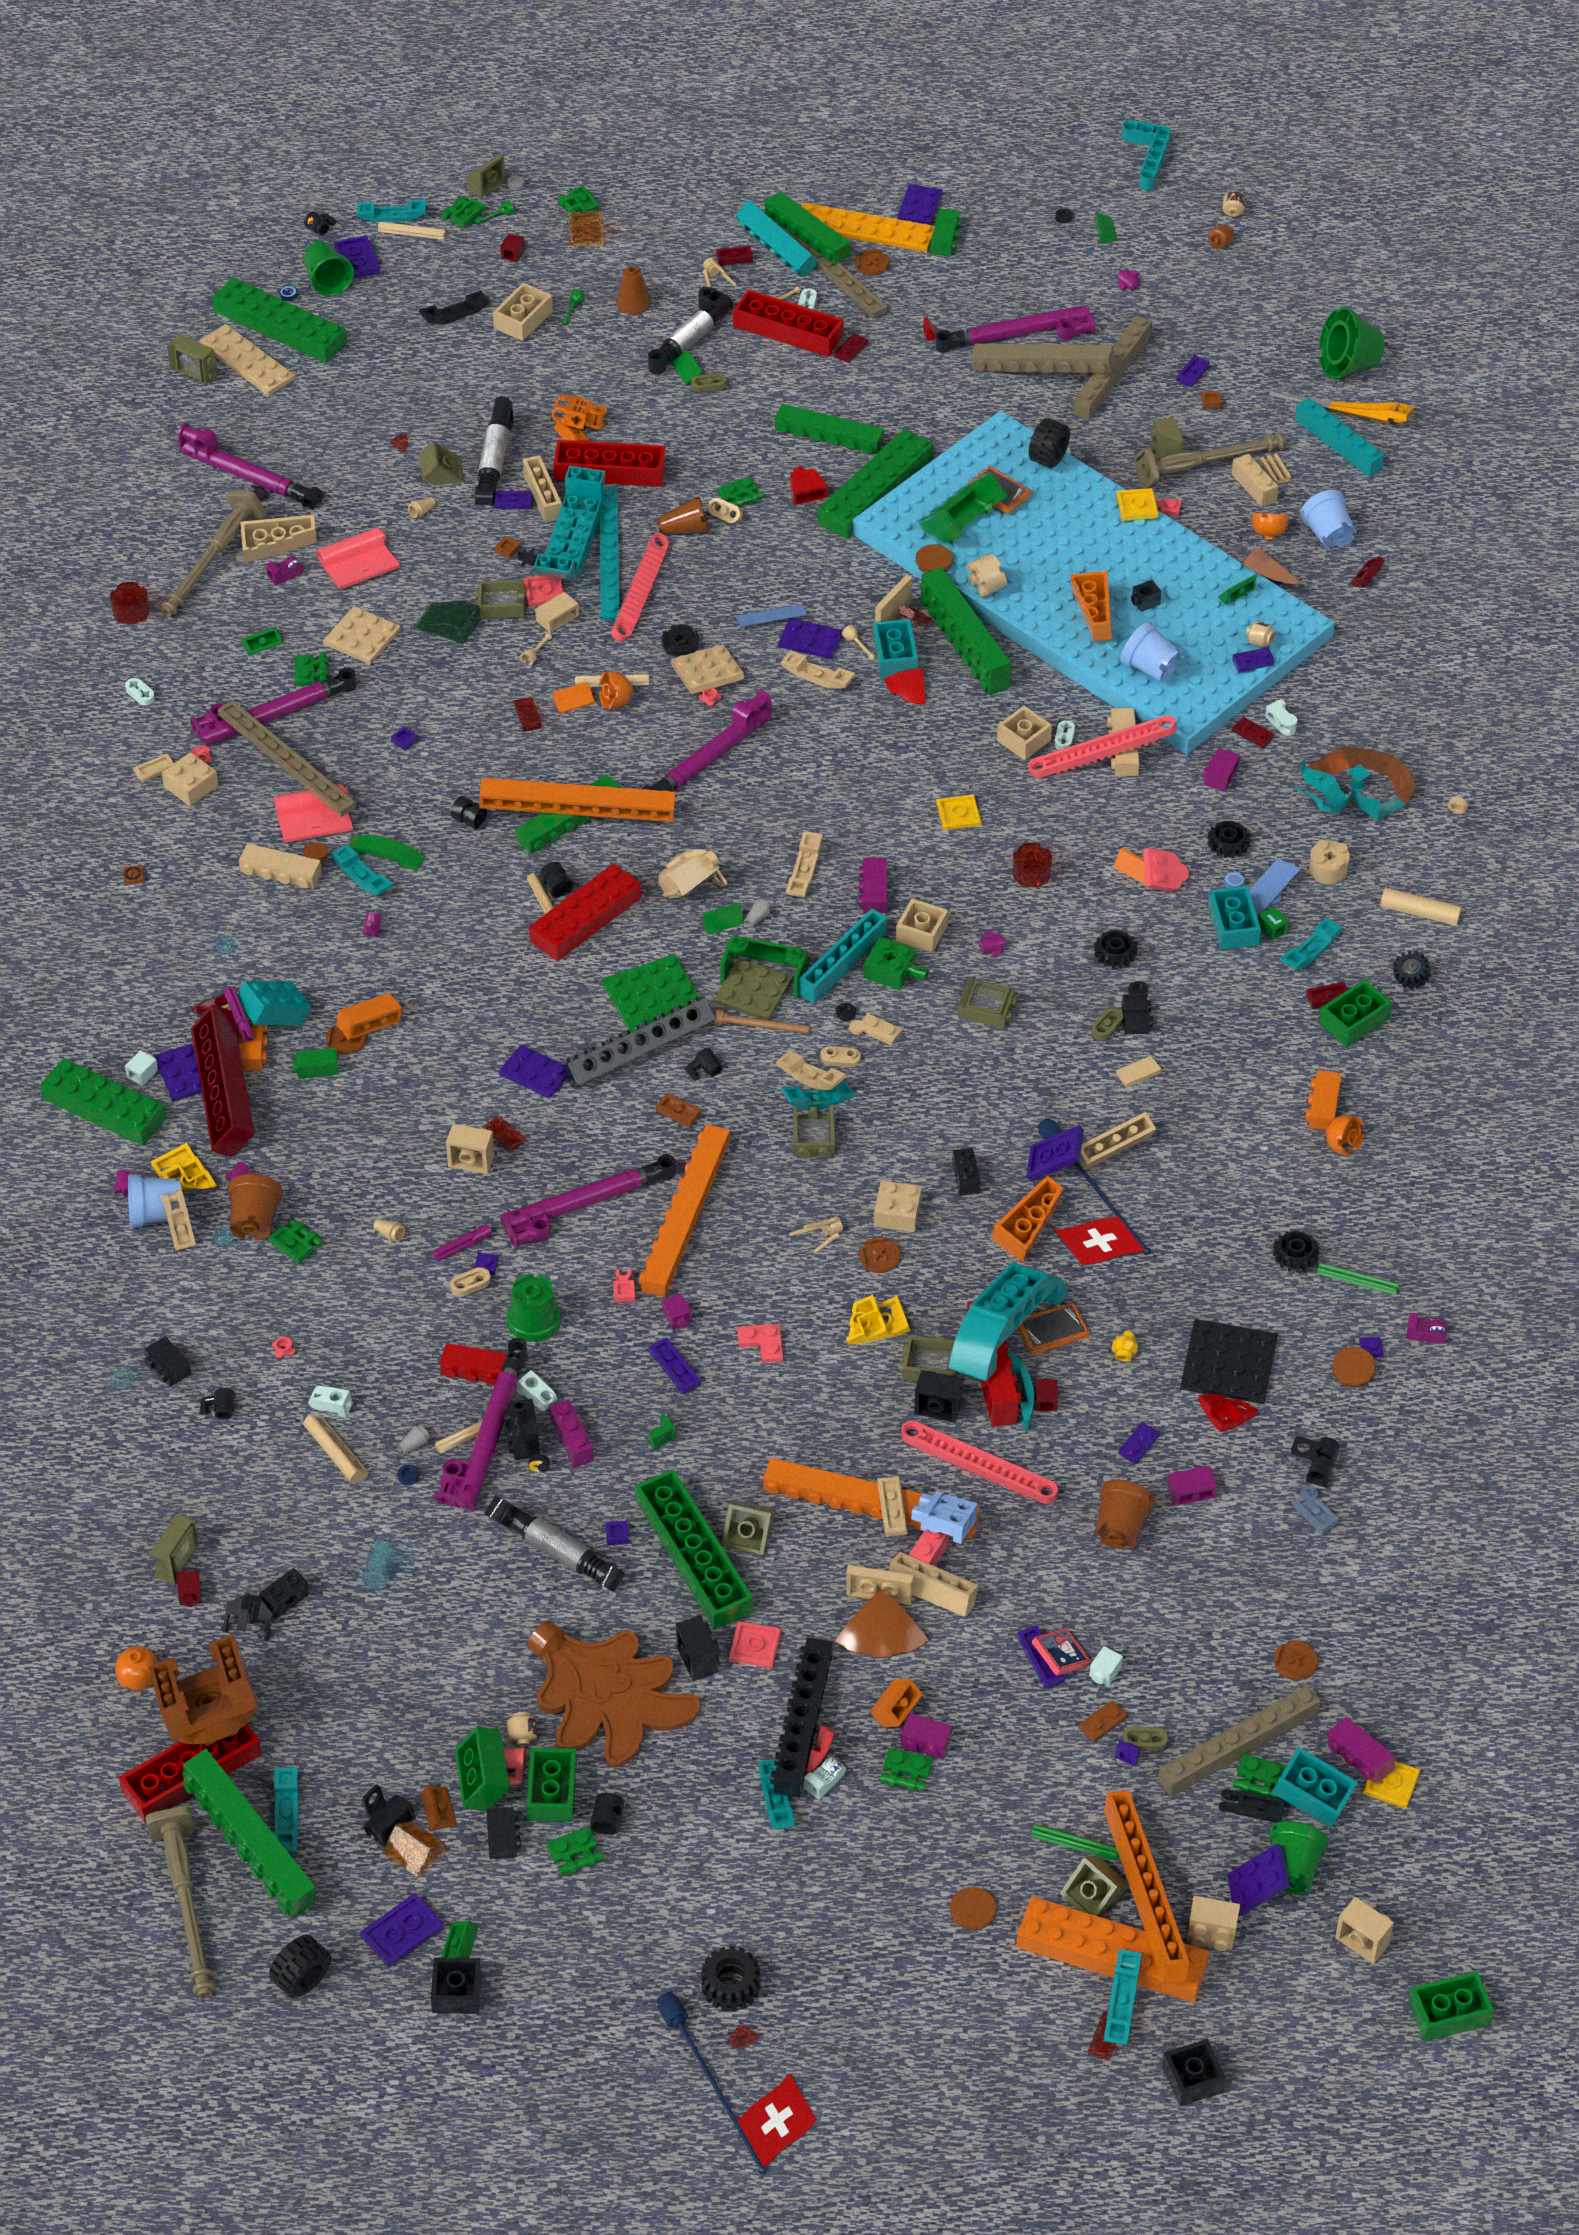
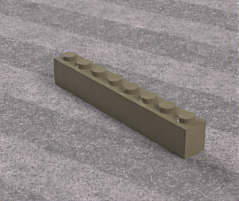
M1138 315L1135 316L1113 346L1115 362L1112 372L1093 373L1074 399L1073 415L1090 420L1151 337L1152 320Z
M975 343L970 359L973 370L1111 373L1115 362L1113 345Z
M1306 1685L1163 1765L1159 1770L1158 1781L1168 1794L1173 1797L1242 1758L1243 1753L1249 1754L1319 1714L1321 1701L1310 1687Z

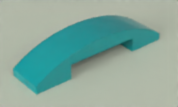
M426 199L409 200L408 206L375 207L374 202L357 203V217L372 222H405L426 214Z
M346 844L331 853L338 866L367 893L377 896L393 887V883L385 876L375 874L360 861L358 853Z
M1326 917L1315 927L1314 934L1297 949L1291 948L1281 957L1280 961L1295 970L1307 967L1333 943L1343 927Z
M841 1081L830 1090L802 1091L799 1086L781 1088V1092L791 1105L804 1110H809L810 1107H817V1110L830 1108V1105L835 1106L856 1096L846 1081Z
M1009 1351L1007 1352V1357L1011 1356L1013 1365L1011 1373H1015L1016 1379H1019L1025 1401L1020 1403V1419L1023 1431H1028L1033 1417V1385L1029 1373L1021 1360Z
M775 1759L758 1762L765 1806L772 1830L795 1826L788 1796L773 1794L774 1784H770L772 1770L776 1771L777 1766H774Z
M275 1768L274 1835L288 1853L297 1852L298 1768Z
M1118 1950L1103 2042L1127 2046L1142 1953Z

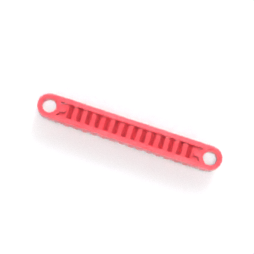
M661 533L654 534L649 540L611 629L613 638L619 642L626 641L632 634L665 556L669 541ZM655 540L660 541L662 546H658ZM618 628L622 629L625 635L620 634Z
M1162 716L1034 758L1029 762L1028 769L1035 778H1042L1054 773L1060 775L1061 771L1066 773L1069 768L1074 770L1075 766L1081 768L1082 764L1089 765L1091 761L1096 763L1097 759L1102 761L1106 756L1111 758L1112 754L1118 756L1119 752L1126 753L1127 749L1133 751L1134 747L1139 749L1141 745L1148 746L1149 742L1154 744L1156 740L1174 734L1177 730V725L1172 716ZM1164 724H1171L1168 728H1162ZM1036 766H1043L1040 770H1034Z
M908 1421L901 1428L903 1441L921 1449L922 1452H928L931 1456H937L940 1460L943 1459L947 1463H952L956 1467L959 1466L963 1470L966 1469L970 1473H975L979 1477L982 1476L986 1480L989 1479L993 1483H998L999 1486H1005L1009 1490H1014L1015 1493H1021L1022 1496L1030 1497L1041 1503L1050 1504L1057 1498V1485L1049 1479L919 1422ZM910 1429H914L918 1432V1434L915 1436H910L906 1432ZM1048 1488L1052 1490L1053 1493L1050 1495H1044L1041 1493V1490Z

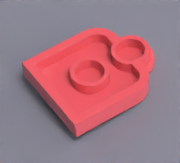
M1151 848L1143 850L1147 888L1174 891L1180 888L1182 882L1188 879V869L1184 864L1180 863L1175 853Z

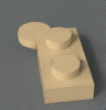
M869 1013L866 1014L862 1021L854 1020L849 1025V1030L852 1034L859 1035L865 1032L867 1035L891 1046L902 1033L901 1028Z

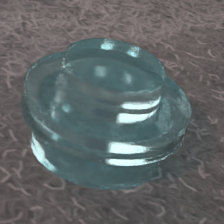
M229 936L220 937L216 943L217 952L223 955L232 953L236 948L234 940Z
M220 1227L213 1234V1242L220 1247H226L234 1240V1235L227 1227Z

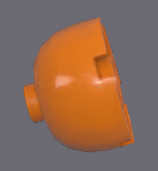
M1252 513V527L1257 534L1264 536V539L1275 540V536L1282 535L1288 527L1289 514Z
M604 672L601 675L599 685H602V691H599V697L602 706L608 709H618L625 706L633 694V687L627 677L620 672Z
M1341 1115L1333 1119L1326 1128V1139L1329 1147L1340 1155L1350 1157V1151L1353 1148L1357 1151L1364 1139V1134L1361 1133V1127H1364L1362 1119L1352 1115ZM1343 1143L1350 1144L1352 1148L1345 1150L1342 1145Z
M133 1646L125 1649L116 1660L115 1673L117 1681L121 1686L136 1691L153 1685L149 1666L159 1663L156 1655L143 1646Z

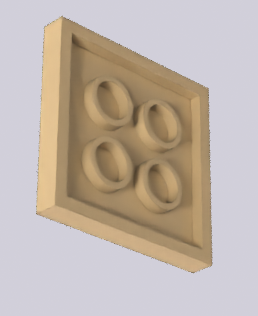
M353 606L325 637L323 644L371 664L400 632L401 626Z
M724 644L671 659L674 670L691 694L744 679L743 671Z

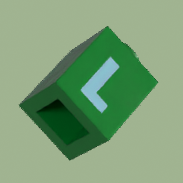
M1275 906L1259 914L1258 922L1261 931L1271 941L1287 934L1289 921Z

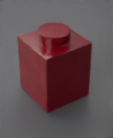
M508 233L500 246L501 259L518 262L525 250L524 237Z
M1036 1379V1411L1057 1412V1379Z
M199 1570L177 1572L179 1604L186 1607L202 1604Z

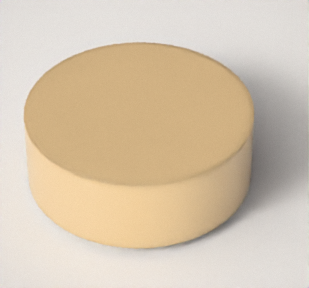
M1453 796L1448 802V808L1453 812L1464 814L1468 808V803L1461 797Z

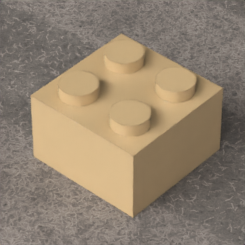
M1022 706L998 724L997 741L1026 760L1051 741L1052 724L1027 707Z
M191 752L162 772L164 787L189 806L218 786L216 770Z
M911 899L896 925V941L933 953L948 926V910Z
M452 1124L446 1141L448 1167L488 1174L494 1158L493 1132L466 1125Z
M881 1180L874 1211V1227L915 1232L921 1205L922 1186Z
M1194 1896L1186 1942L1196 1947H1214L1218 1951L1232 1950L1240 1904Z
M1354 1897L1339 1915L1335 1938L1374 1964L1390 1945L1394 1922L1387 1915L1380 1914L1374 1910L1366 1901H1361Z

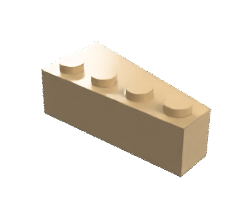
M314 515L240 522L245 563L317 543Z

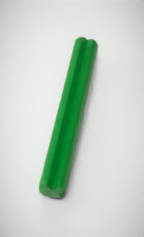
M1319 1263L1317 1268L1318 1275L1396 1295L1399 1289L1398 1283L1329 1264Z
M1034 1824L1031 1831V1836L1114 1861H1117L1119 1858L1117 1848L1112 1845L1039 1824Z

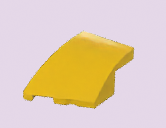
M187 1143L151 1161V1166L160 1178H179L181 1190L217 1187L209 1172L204 1169L198 1157H195ZM170 1166V1168L161 1172L160 1169Z
M873 1295L854 1302L852 1308L853 1315L849 1323V1336L846 1337L848 1344H861L910 1332L911 1329L898 1296L879 1304ZM891 1306L892 1315L887 1312L881 1313L880 1308ZM883 1316H888L889 1320L886 1323L884 1321Z

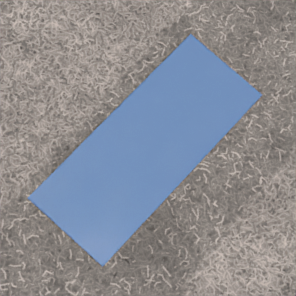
M801 604L735 617L741 627L804 616L807 613Z
M1277 858L1249 891L1257 918L1301 868Z

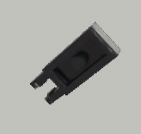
M1222 1790V1799L1238 1801V1804L1221 1801L1218 1807L1220 1811L1275 1823L1281 1822L1285 1800L1246 1791Z

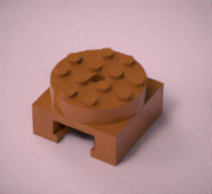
M234 1634L208 1644L214 1662L218 1661L219 1665L186 1678L178 1679L177 1676L180 1673L174 1657L149 1666L159 1710L172 1741L177 1739L187 1744L211 1745L217 1740L236 1735L238 1730L246 1725L257 1712L258 1699Z

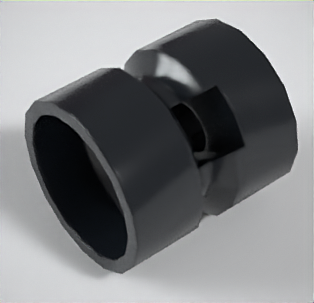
M460 796L453 804L451 817L473 829H478L487 817V809L479 808V803H474L473 800Z
M550 862L540 870L539 877L553 898L557 899L572 891L574 884L560 862Z
M605 1792L598 1794L595 1798L590 1828L596 1833L615 1835L620 1829L624 1800L614 1793Z

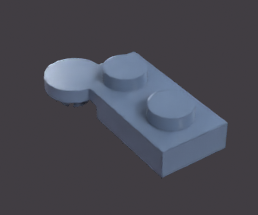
M1312 1486L1304 1487L1301 1490V1497L1293 1502V1507L1323 1535L1338 1524L1339 1518L1317 1498L1318 1491Z

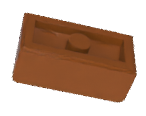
M426 1786L421 1792V1798L430 1832L456 1826L447 1787Z

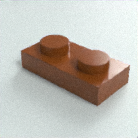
M668 1093L656 1105L657 1112L689 1128L701 1115V1109Z
M1112 1700L1081 1722L1079 1729L1094 1743L1127 1719V1714Z

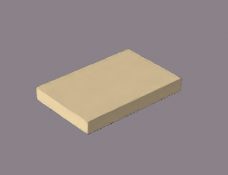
M905 575L875 607V622L895 620L912 603L911 576Z
M848 1565L846 1571L847 1596L870 1599L882 1589L897 1604H912L913 1575Z

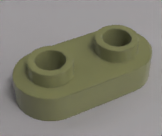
M722 373L698 375L691 380L692 390L698 393L722 390L727 386V378Z
M1117 1008L1105 1010L1093 1023L1092 1036L1100 1041L1109 1039L1123 1023L1122 1011Z
M1132 1726L1125 1729L1122 1741L1134 1744L1140 1751H1161L1167 1746L1168 1734L1159 1727ZM1131 1738H1135V1739H1137L1138 1741H1137V1742H1132V1741H1130V1739H1131ZM1158 1739L1160 1742L1154 1743L1152 1740Z

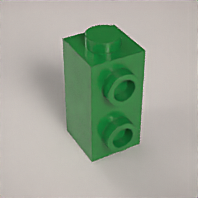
M336 1048L295 1052L296 1061H292L293 1073H298V1079L339 1075Z

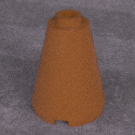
M629 266L624 270L616 299L617 308L621 312H626L630 315L641 314L647 311L651 305V299L642 272L635 266Z
M695 497L660 516V521H657L659 532L663 531L664 535L709 532L700 497Z

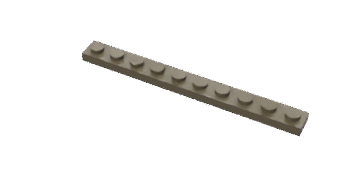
M780 226L819 261L816 267L872 319L887 312V306L839 262L834 265L783 226Z
M233 700L218 709L220 717L340 817L356 808L355 801Z

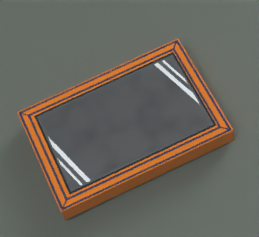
M988 466L967 483L969 484L992 472L1008 495V497L993 506L1007 514L1032 495V490L991 466Z
M1074 1302L1031 1314L1017 1328L1031 1355L1090 1337V1332Z

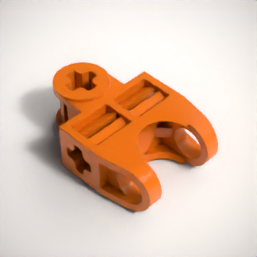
M560 395L556 399L555 407L552 410V418L558 423L583 429L584 426L602 429L604 428L603 420L604 415L607 414V409L601 405L590 404L591 400ZM566 400L568 405H559V401ZM559 410L565 416L559 418L555 415V411Z

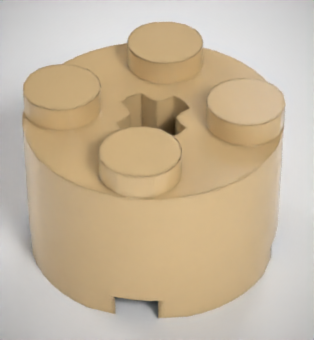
M992 553L967 563V568L971 574L969 581L973 587H978V593L982 598L1007 586L1005 573H1001L999 569L1001 564Z
M1319 840L1311 850L1309 872L1316 881L1323 884H1335L1346 878L1350 859L1347 845L1326 840Z

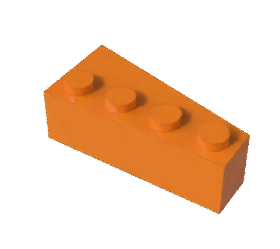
M1107 571L1070 574L1073 595L1093 641L1112 640Z
M1046 1176L994 1225L991 1239L1014 1257L1024 1262L1060 1202L1063 1187L1049 1176Z

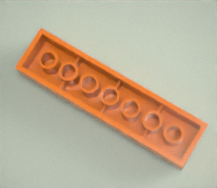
M1031 1896L1019 1928L1016 1944L1017 1948L1113 1978L1118 1950L1142 1953L1137 1980L1138 1986L1195 2003L1210 1955L1208 1950L1183 1943L1190 1962L1186 1981L1163 1983L1145 1931Z

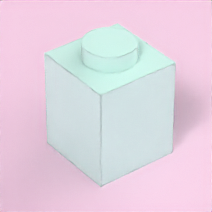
M140 1050L125 1065L127 1078L143 1086L158 1071L155 1057Z
M1103 1646L1090 1665L1089 1676L1092 1677L1094 1682L1109 1686L1122 1668L1123 1656Z

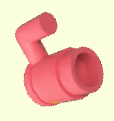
M505 1747L503 1751L507 1763L506 1769H515L514 1776H508L510 1785H521L525 1769L523 1763L525 1764L526 1748Z

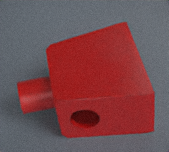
M797 466L794 472L790 474V488L794 505L827 498V484L815 469L805 470L803 466Z

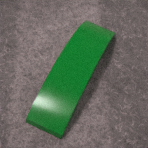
M356 835L353 836L348 844L359 855L364 856L365 853L399 862V866L415 871L419 869L425 856L413 848L381 836Z

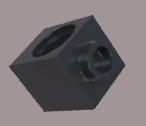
M1153 580L1133 586L1131 601L1142 612L1161 605L1162 591Z

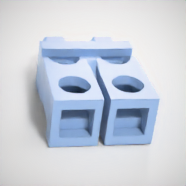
M936 1491L933 1496L923 1493L919 1500V1506L915 1505L912 1510L911 1520L920 1522L921 1530H929L934 1533L941 1532L953 1536V1542L961 1544L976 1521L978 1503L950 1495H942L943 1492Z

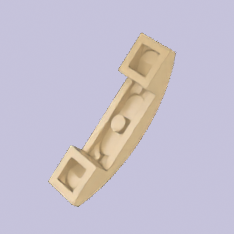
M791 650L781 661V665L792 674L826 688H845L855 677L854 672L842 668L832 671L807 662V656Z
M803 832L799 845V854L792 877H790L787 885L786 895L806 897L817 865L823 834Z
M788 1051L776 1061L778 1067L796 1080L818 1090L833 1089L847 1077L845 1073L833 1068L829 1071H824L807 1064L803 1056L792 1051Z

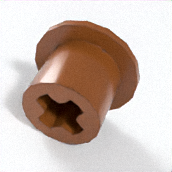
M310 843L303 848V854L305 857L320 860L321 867H323L324 857L328 854V848L321 843Z

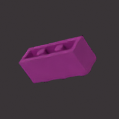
M863 858V866H859V877H863V880H859V892H863V895H859V907H863V913H867L871 909L879 913H887V858Z
M568 1399L549 1406L550 1421L573 1468L593 1462V1446L570 1400Z
M1345 1717L1327 1732L1330 1750L1335 1754L1341 1755L1349 1766H1354L1358 1769L1365 1779H1370L1377 1784L1396 1769L1394 1755L1348 1717Z

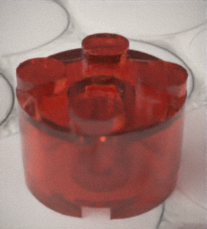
M124 582L117 585V589L111 591L112 613L119 623L135 624L147 619L150 608L147 590L144 586L142 588L136 582Z
M1033 842L1019 846V849L1013 853L1012 875L1016 882L1023 887H1038L1048 883L1052 869V854L1047 847L1046 849L1041 847L1039 843Z

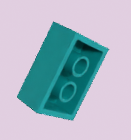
M910 619L873 622V643L880 678H886L905 670L917 669L918 655Z
M1248 886L1209 890L1208 909L1220 950L1259 945L1261 928Z
M244 981L238 993L243 1009L254 1025H300L304 1022L312 1007L292 981Z
M1298 1746L1272 1793L1331 1828L1358 1782Z

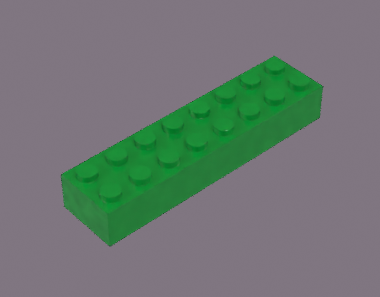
M234 277L212 296L213 312L324 363H327L347 344L345 328Z
M903 429L818 508V524L848 539L852 535V520L910 478L933 459V443Z
M942 567L923 573L920 583L921 596L919 597L921 605L927 607L929 616L936 620L939 630L945 632L947 641L953 643L955 652L962 656L965 666L971 668V673L974 678H978L981 688L986 690L989 695L1009 689L1011 678L1010 660Z
M669 1470L635 1485V1501L713 1629H718L754 1613L753 1596L675 1470Z
M203 1750L183 1764L184 1773L182 1774L185 1790L189 1794H194L199 1808L209 1813L211 1816L210 1821L214 1827H220L226 1842L230 1846L234 1845L238 1850L237 1855L243 1863L247 1862L254 1878L261 1880L265 1885L266 1893L271 1898L275 1897L279 1902L278 1907L284 1915L288 1914L293 1919L315 1904L316 1887L208 1750Z

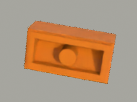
M558 422L554 426V429L563 440L590 441L580 428Z
M588 682L552 693L553 702L559 714L595 703Z
M1121 848L1114 868L1146 884L1144 859Z

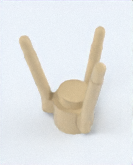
M710 257L704 261L702 273L705 276L707 287H711L709 275L715 276L719 272L732 285L736 286V283L725 273L714 258Z
M835 1216L828 1220L804 1225L803 1229L790 1232L789 1235L793 1236L821 1228L824 1235L831 1237L813 1251L817 1253L833 1240L840 1238L839 1233L843 1231V1226L840 1219Z

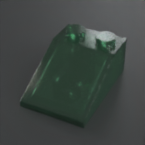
M466 601L434 602L428 606L414 628L464 645L481 621L480 606Z

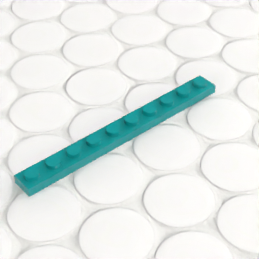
M604 487L600 513L601 621L616 620L619 613L617 487Z

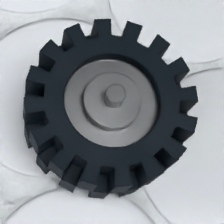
M1408 951V955H1405L1403 952L1401 957L1397 956L1396 961L1393 963L1395 979L1399 984L1402 983L1403 987L1408 985L1409 989L1415 986L1417 989L1419 984L1423 986L1425 981L1428 982L1430 967L1428 959L1424 957V954L1420 953L1418 955V951H1414V954H1411V951Z

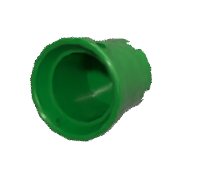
M317 241L310 244L306 248L307 253L305 256L303 255L302 259L314 290L322 296H334L347 290L354 278V268L351 262L341 255L331 243Z
M533 1274L520 1276L514 1281L511 1290V1305L507 1309V1326L515 1337L522 1338L527 1342H540L549 1339L558 1331L561 1325V1312L555 1302L553 1286L550 1280L540 1275V1278L534 1277Z
M1295 1821L1276 1822L1270 1827L1269 1842L1271 1846L1275 1844L1283 1846L1290 1887L1283 1892L1303 1895L1305 1889H1307L1309 1893L1311 1892L1320 1858L1326 1853L1329 1839L1324 1832L1308 1824Z

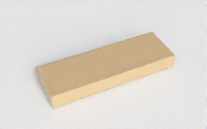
M899 1477L878 1478L877 1484L885 1537L907 1535Z

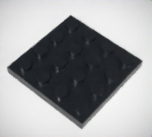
M1194 1319L1180 1390L1224 1395L1225 1398L1265 1404L1278 1333Z

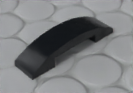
M482 291L466 295L463 302L440 309L432 305L419 309V313L427 323L448 324L479 312L489 304V299Z

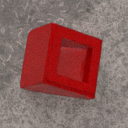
M924 317L923 331L926 340H936V327L927 317Z

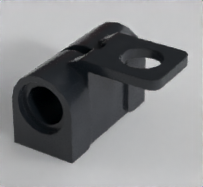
M1296 1436L1291 1448V1454L1312 1460L1307 1472L1306 1482L1327 1488L1340 1446L1336 1440L1330 1437H1322L1318 1442ZM1305 1443L1310 1449L1306 1452H1301L1297 1446Z
M378 1784L374 1785L362 1798L366 1813L370 1818L363 1825V1829L368 1836L372 1835L373 1839L383 1847H386L416 1818L412 1803L397 1794L388 1801L385 1800L381 1787ZM376 1793L375 1800L369 1804L371 1796Z

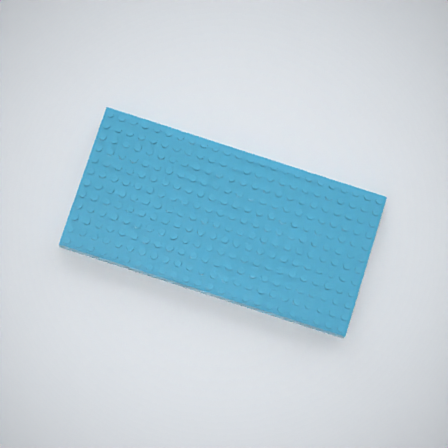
M1001 410L852 520V534L919 579H921V575L924 572L918 569V565L915 562L917 551L931 544L942 545L948 548L952 553L953 562L951 568L945 573L978 618L1113 707L1134 708L1135 721L1141 724L1162 716H1172L1175 719L1177 730L1174 734L1162 739L1186 755L1313 654L1334 635L1335 622L1159 510L1158 518L1122 521L1116 491L1126 489L1069 453L1065 452L1062 460L1052 469L1031 461L1028 452L1034 431ZM988 466L997 469L1032 490V495L1009 514L993 506L994 509L988 514L981 513L961 529L963 534L951 544L949 542H942L924 531L919 525V522L958 490L966 486L968 482ZM992 553L1001 564L999 569L1001 573H1005L1007 586L982 598L978 593V587H973L969 581L971 574L967 568V563ZM1107 571L1112 640L1093 641L1073 595L1070 574ZM1254 574L1256 575L1255 590L1228 605L1218 598L1227 589ZM1153 580L1162 591L1161 605L1141 612L1131 601L1133 586ZM1147 621L1153 623L1160 634L1183 651L1181 662L1176 660L1175 666L1177 669L1165 682L1162 681V683L1135 667L1130 668L1124 665L1120 659L1123 648L1130 636L1141 624ZM1255 621L1270 624L1276 634L1272 645L1267 647H1269L1275 659L1274 665L1238 673L1232 661L1233 654L1261 649V647L1248 642V636H1246L1248 626L1252 625ZM1164 724L1162 728H1168L1171 724Z

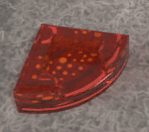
M405 432L390 440V444L401 453L407 449L409 444Z
M739 2024L728 2039L727 2045L736 2048L747 2047L758 2040L759 2034Z

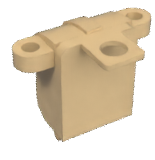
M693 849L671 859L666 864L667 868L658 876V884L664 892L663 896L669 899L684 896L710 875L720 887L726 886L728 883L719 871V859L715 853L703 849Z

